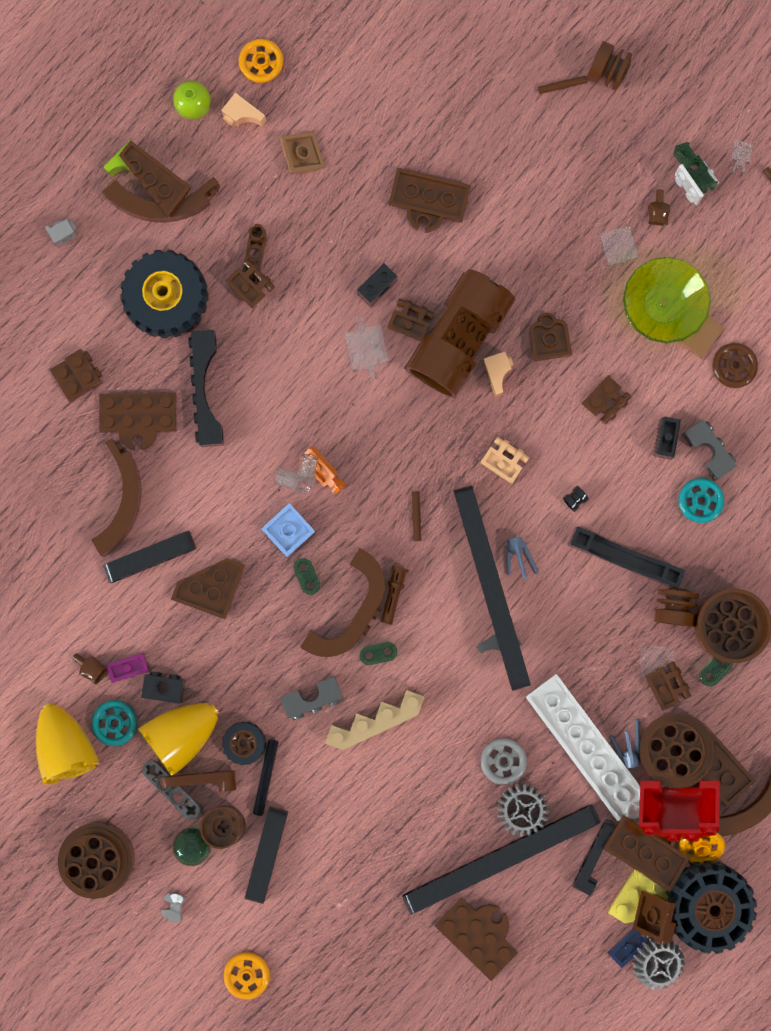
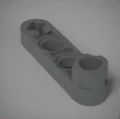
M148 761L144 764L142 769L144 776L186 818L199 819L202 817L204 807L182 786L168 787L167 789L161 787L160 777L171 775L159 763ZM156 766V768L154 769L157 774H161L162 772L163 774L157 778L155 774L148 773L150 771L148 767ZM181 791L184 798L178 803L174 800V794ZM194 806L196 807L195 815L190 813V808Z

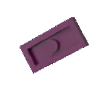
M144 653L106 665L111 683L149 672Z

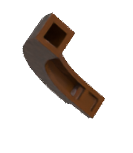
M212 177L194 193L185 197L169 218L156 202L133 195L117 180L104 189L102 193L115 207L127 215L144 221L167 223L187 219L205 210L211 205L207 198L215 196L219 191L220 185Z
M112 438L105 443L119 466L123 492L119 510L110 525L98 536L91 539L102 557L115 550L131 531L140 509L142 492L139 470L132 454L129 451L122 453L124 448L119 441L115 442Z
M771 773L763 790L751 804L736 813L720 816V829L717 833L721 836H728L743 832L761 822L771 813Z

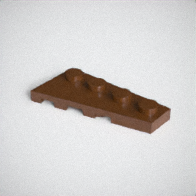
M131 140L119 154L123 162L169 218L192 187Z

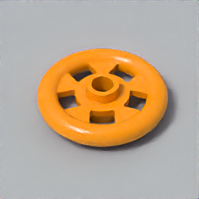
M255 39L248 42L242 48L239 55L241 72L246 78L256 83H266L275 79L283 67L284 60L280 48L274 42L267 39ZM257 47H265V52H257ZM274 53L276 60L271 61L269 54ZM248 54L253 55L252 62L246 61ZM260 59L265 61L263 64L258 63ZM271 66L273 70L266 74L264 70ZM254 67L259 71L257 74H254L250 69Z
M716 833L715 836H709L710 840L700 838L698 842H693L692 844L687 839H681L678 850L690 858L688 863L699 862L703 864L704 861L708 860L714 862L724 853L725 841L719 833ZM711 845H717V849H711ZM692 849L694 853L690 855L687 851Z
M251 952L239 953L233 956L226 964L223 974L224 983L228 991L235 997L244 1000L254 999L260 996L268 987L270 970L265 960L259 955ZM244 960L253 961L252 967L244 966ZM234 966L240 968L237 976L232 974ZM257 969L262 971V977L256 978L255 970ZM248 973L250 978L248 980L244 979L243 974ZM236 981L243 985L240 990L234 986ZM255 982L257 988L253 991H250L248 986L252 985Z

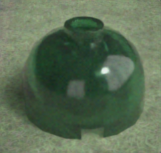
M196 827L183 829L176 835L173 841L174 856L185 866L200 865L208 859L212 847L206 844L201 836L200 829Z

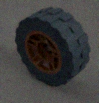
M239 722L232 725L225 732L222 739L224 754L233 763L239 765H249L257 761L263 754L266 746L263 731L251 722ZM242 740L247 741L248 744L246 747H243L240 744Z

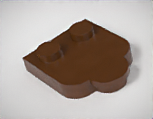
M550 313L541 314L538 321L531 326L529 332L534 362L572 356L566 322L556 319Z

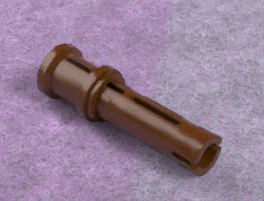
M392 566L391 581H388L390 589L381 620L382 623L393 625L400 591L405 587L403 583L406 573L409 571L397 566Z

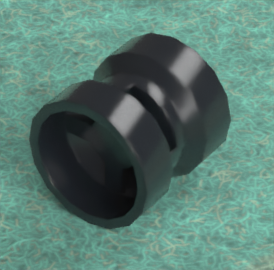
M577 485L571 494H566L563 497V500L573 512H576L582 503L585 504L589 501V498Z

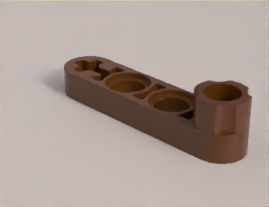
M255 224L249 229L244 263L249 259L253 264L256 263L261 271L267 234L260 224ZM258 231H260L261 237L256 238L254 234H257ZM253 249L260 251V256L256 259L249 256L250 251ZM243 265L242 271L245 273L247 268ZM255 276L249 278L251 281H255V285L259 283Z
M235 770L160 777L161 787L218 782L220 792L236 790Z

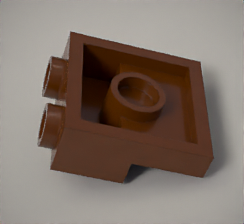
M82 349L64 358L65 361L50 369L70 403L103 383L100 379L103 377L97 367L93 368L90 363L93 361L90 354Z
M641 890L633 929L639 931L643 937L654 938L655 943L665 945L666 942H672L676 923L672 921V916L676 903L649 891Z

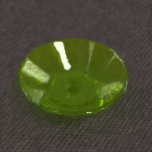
M671 257L651 259L636 268L626 282L623 296L626 317L635 331L651 341L665 344L684 341L698 332L708 317L711 303L708 284L699 270L684 260ZM666 300L668 305H662L661 301Z

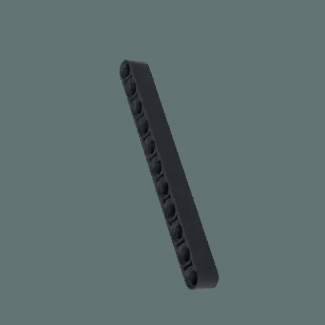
M470 485L453 490L511 689L515 691L531 686L473 487Z
M593 804L582 807L545 825L543 828H539L536 833L534 831L531 832L530 836L520 837L403 894L402 898L410 914L419 912L600 824L599 816Z

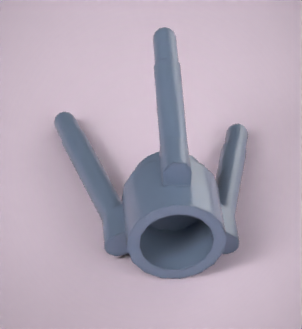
M522 537L507 540L508 545L505 546L507 575L511 574L512 552V555L517 554L523 578H527L521 555L523 550L534 572L538 574V569L528 551L526 541L523 542Z
M636 719V751L632 749L627 730L625 731L628 750L624 752V755L613 735L609 736L620 760L625 764L626 768L641 765L639 760L641 759L639 719Z

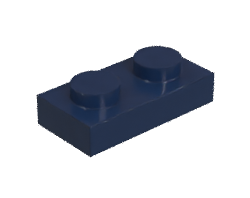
M632 928L607 953L623 968L634 957V954L638 953L637 948L642 949L644 947L642 942L648 944L649 939L641 936L639 931Z

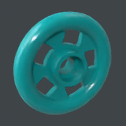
M695 478L688 481L682 487L679 494V507L684 516L696 523H708L715 520L721 514L724 507V494L719 485L707 478ZM699 485L701 491L694 494L692 488ZM708 488H711L715 493L712 497L705 492ZM699 497H702L704 499L703 504H699ZM686 498H692L693 506H687ZM711 501L716 504V507L713 511L708 509V507L711 504ZM696 509L704 510L703 516L696 515Z
M110 700L102 703L97 707L92 716L91 727L93 734L101 743L107 746L115 747L127 743L132 739L137 729V717L134 710L127 703L120 700ZM113 708L115 713L107 716L106 710ZM122 711L126 712V714L128 715V718L126 720H124L123 717L119 715ZM105 719V728H99V720ZM113 719L118 721L116 727L111 724ZM124 725L129 728L125 735L120 732ZM108 731L116 733L114 739L106 737Z

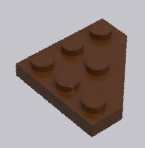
M226 558L187 578L179 580L171 600L226 619L245 565Z

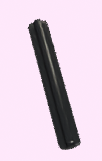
M268 740L253 809L254 815L262 816L264 813L279 743L277 740Z

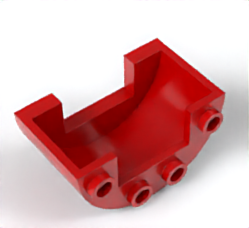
M640 781L639 827L646 835L664 837L671 842H677L679 839L698 842L700 838L715 836L720 829V781H700V788H663L660 781Z

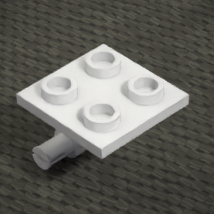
M705 161L698 165L704 175L695 180L692 179L683 164L678 167L675 173L676 183L679 187L683 186L687 192L685 193L687 199L691 203L694 202L695 205H698L704 196L697 186L698 183L708 179L712 187L719 184L713 174L714 171L709 169Z

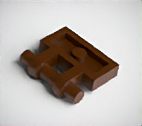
M248 259L243 264L248 270L244 273L238 268L225 282L253 309L266 296L261 290L266 287L271 292L275 286L271 283V279L268 276L265 277L259 270L257 264H253ZM252 275L260 281L257 285L249 279Z
M399 298L397 306L402 307L403 310L400 312L394 309L387 328L421 341L430 323L423 320L425 317L432 319L435 312L428 310L425 306L420 307L412 304L410 300L405 301ZM409 311L419 314V316L415 318L407 314Z
M607 375L582 402V405L594 416L600 411L605 414L600 420L606 425L610 420H614L616 413L622 407L625 408L632 396L628 392L622 397L619 396L617 393L622 387ZM613 399L616 403L611 409H608L606 405Z
M674 661L667 664L670 669L668 673H665L663 667H660L644 675L662 711L680 703L677 697L680 693L684 699L691 697L688 690L689 686L684 682L681 676L682 672ZM674 678L678 687L673 689L669 679Z

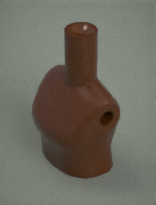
M663 189L656 190V201L650 202L648 205V224L668 225L670 205L663 202Z
M78 653L72 657L81 666L79 674L92 681L93 684H98L105 676L107 668L95 657L90 656L85 660Z

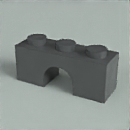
M703 419L681 435L692 450L700 445L708 446L711 449L712 458L704 467L713 480L716 481L737 467L735 464L736 459L730 452L727 453L722 439L714 435L712 425Z
M333 676L316 683L319 695L314 701L305 700L300 690L281 696L280 698L288 719L293 717L295 721L305 717L303 714L305 712L311 711L313 714L323 710L322 706L326 704L332 707L341 703L340 699L343 698L336 677Z

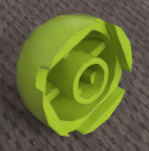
M189 80L181 83L176 88L173 95V104L177 113L183 118L198 120L209 112L211 96L202 83Z

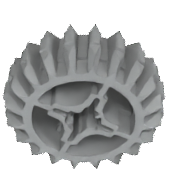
M525 783L522 784V789L519 788L518 784H515V791L508 787L510 794L507 795L503 792L502 795L506 799H499L498 802L503 804V806H497V810L503 811V813L497 815L498 818H505L500 822L501 825L508 823L505 829L509 831L513 828V835H516L517 831L520 830V837H523L524 831L530 836V829H533L535 833L538 832L537 825L541 828L544 827L540 822L541 819L548 821V818L543 816V814H549L548 809H543V807L549 805L548 802H542L546 796L541 795L538 797L541 790L537 789L533 792V785H530L529 789L526 790L527 786ZM527 794L535 799L522 802L517 795ZM513 799L516 804V808L513 812H511L512 814L508 816L507 807L509 802ZM518 802L524 808L528 807V810H526L528 818L522 812L518 813V810H520ZM538 804V815L533 821L530 812ZM524 818L528 825H517L512 820Z
M649 938L648 944L642 942L644 947L642 949L637 948L639 954H634L636 960L632 962L635 967L633 971L637 975V979L645 987H649L652 990L657 988L661 991L663 986L669 989V984L675 985L674 980L676 978L681 979L679 973L684 972L682 966L686 964L683 960L684 954L681 952V948L673 940L672 942H666L665 945L655 943L652 938Z

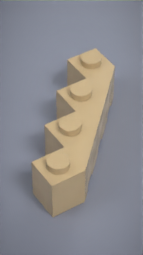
M406 689L400 707L381 701L375 719L357 712L351 730L332 724L325 744L345 750L419 714L425 696Z

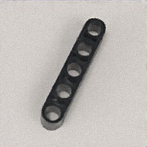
M186 531L102 566L110 584L197 549L191 532Z
M269 806L245 895L246 900L264 904L288 815L286 810Z

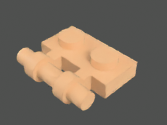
M497 437L494 443L500 446L499 449L495 450L490 447L480 464L512 484L522 470V467L516 463L518 460H521L526 464L530 457L525 455L523 450H518L510 445L508 440ZM504 450L514 456L512 460L502 454Z

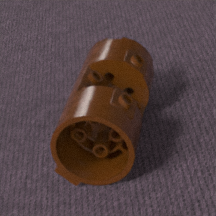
M468 269L466 273L463 272L444 302V305L447 307L446 311L431 335L423 336L404 369L432 389L448 397L456 398L476 365L472 359L485 341L487 334H494L498 330L516 300L514 295L503 285H498L483 273Z

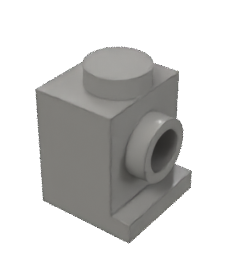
M67 219L64 221L59 220L53 224L52 228L49 226L45 227L57 247L77 237L75 233L77 227L72 219L69 221Z

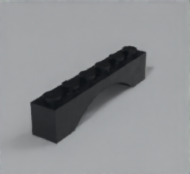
M214 330L191 331V337H188L189 349L192 348L193 356H190V367H194V375H191V384L195 386L192 400L193 405H196L197 412H194V423L198 424V431H195V440L201 447L224 446L223 426L210 411L205 394L207 370L211 360L217 353L216 332Z
M578 526L575 527L568 544L572 548L671 588H679L686 571L620 546Z

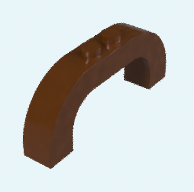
M361 548L358 549L350 565L367 577L369 582L368 594L346 632L339 638L330 640L322 638L312 631L308 633L300 648L310 654L320 657H333L347 652L359 641L362 635H367L371 628L368 625L372 618L376 620L381 611L378 607L382 602L385 592L384 574L375 558Z

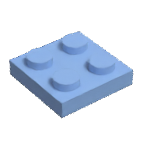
M290 503L261 528L286 557L290 556L315 533L314 529Z

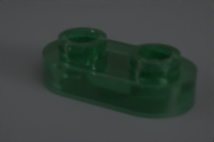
M306 558L298 559L294 563L293 568L301 589L308 595H314L320 590V581L313 564ZM302 564L307 566L306 571L300 570ZM309 582L314 583L315 586L313 589H309L307 587V584Z
M391 642L366 646L360 651L359 658L365 665L392 661L397 656V647ZM386 648L392 650L390 655H385L384 650ZM371 652L373 654L372 659H367L365 654Z
M713 658L700 671L699 679L701 683L705 686L716 685L731 670L733 663L725 662L724 666H720L719 660ZM707 673H710L712 675V678L710 680L706 679Z

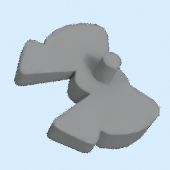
M168 893L163 897V900L172 903L170 905L171 910H161V913L165 919L168 918L172 922L182 921V904L185 902L186 897L182 894Z

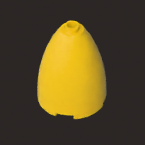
M54 703L44 705L43 710L40 711L36 730V754L43 784H56L60 782L59 779H73L95 769V765H99L100 762L83 728L60 705H55Z
M208 703L186 705L157 716L138 728V730L169 773L174 776L205 745L215 728L219 712L213 704L210 706Z

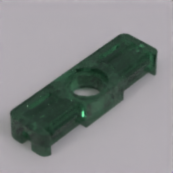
M685 142L676 145L673 152L674 156L680 164H683L701 192L705 194L709 189L711 191L715 190L718 181H714L708 172L706 164L699 155L696 156L689 146L690 143ZM692 165H696V166H698L700 169H699V170H694V169L691 168V166H692Z

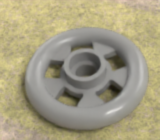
M495 739L482 752V771L494 783L501 785L514 783L522 777L526 770V753L522 746L512 739ZM504 746L512 748L511 754L503 751ZM496 749L499 753L493 759L489 755ZM513 757H519V766H513ZM501 758L507 759V763L505 765H502L500 763ZM493 763L498 769V771H496L495 773H493L489 767ZM511 769L512 775L504 777L503 771Z

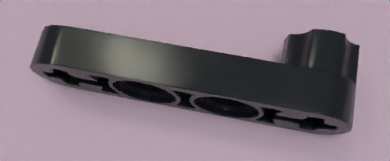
M608 819L604 820L574 879L572 887L589 896L594 892L598 880L590 876L603 851V846L614 829V822Z

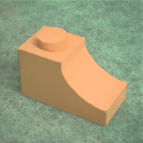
M237 93L231 97L221 110L224 116L223 119L231 126L234 124L239 127L242 123L250 122L262 127L266 123L265 115Z
M506 352L483 359V364L495 397L503 394V378L507 373L511 372V367L513 366L511 356H507Z

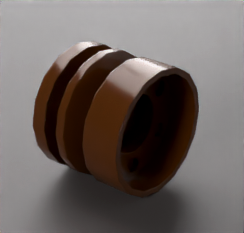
M603 41L587 78L598 83L605 76L606 87H608L612 79L615 81L612 90L616 91L628 73L633 54L628 52L624 60L621 58L624 52L623 49L615 56L613 55L615 46Z
M680 588L658 589V594L665 595L666 599L658 598L657 602L665 604V608L655 609L654 622L695 627L696 614L688 612V608L698 607V604L689 602V599H699V594Z
M226 805L211 809L204 815L200 824L203 840L207 845L216 849H224L236 844L242 839L246 829L245 818L240 810ZM224 821L226 825H229V828L226 830L221 828V824H224Z

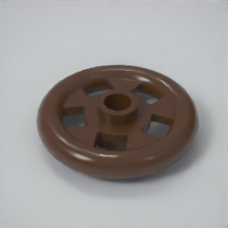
M730 343L724 345L716 352L712 367L714 375L720 383L730 388H741L751 383L758 371V361L754 352L746 345ZM736 350L738 356L730 357L729 352ZM744 356H747L750 361L747 365H745L742 359ZM721 359L727 360L726 368L720 367ZM733 362H737L739 367L734 368ZM746 370L748 375L742 378L739 374ZM727 372L734 375L733 380L725 377Z

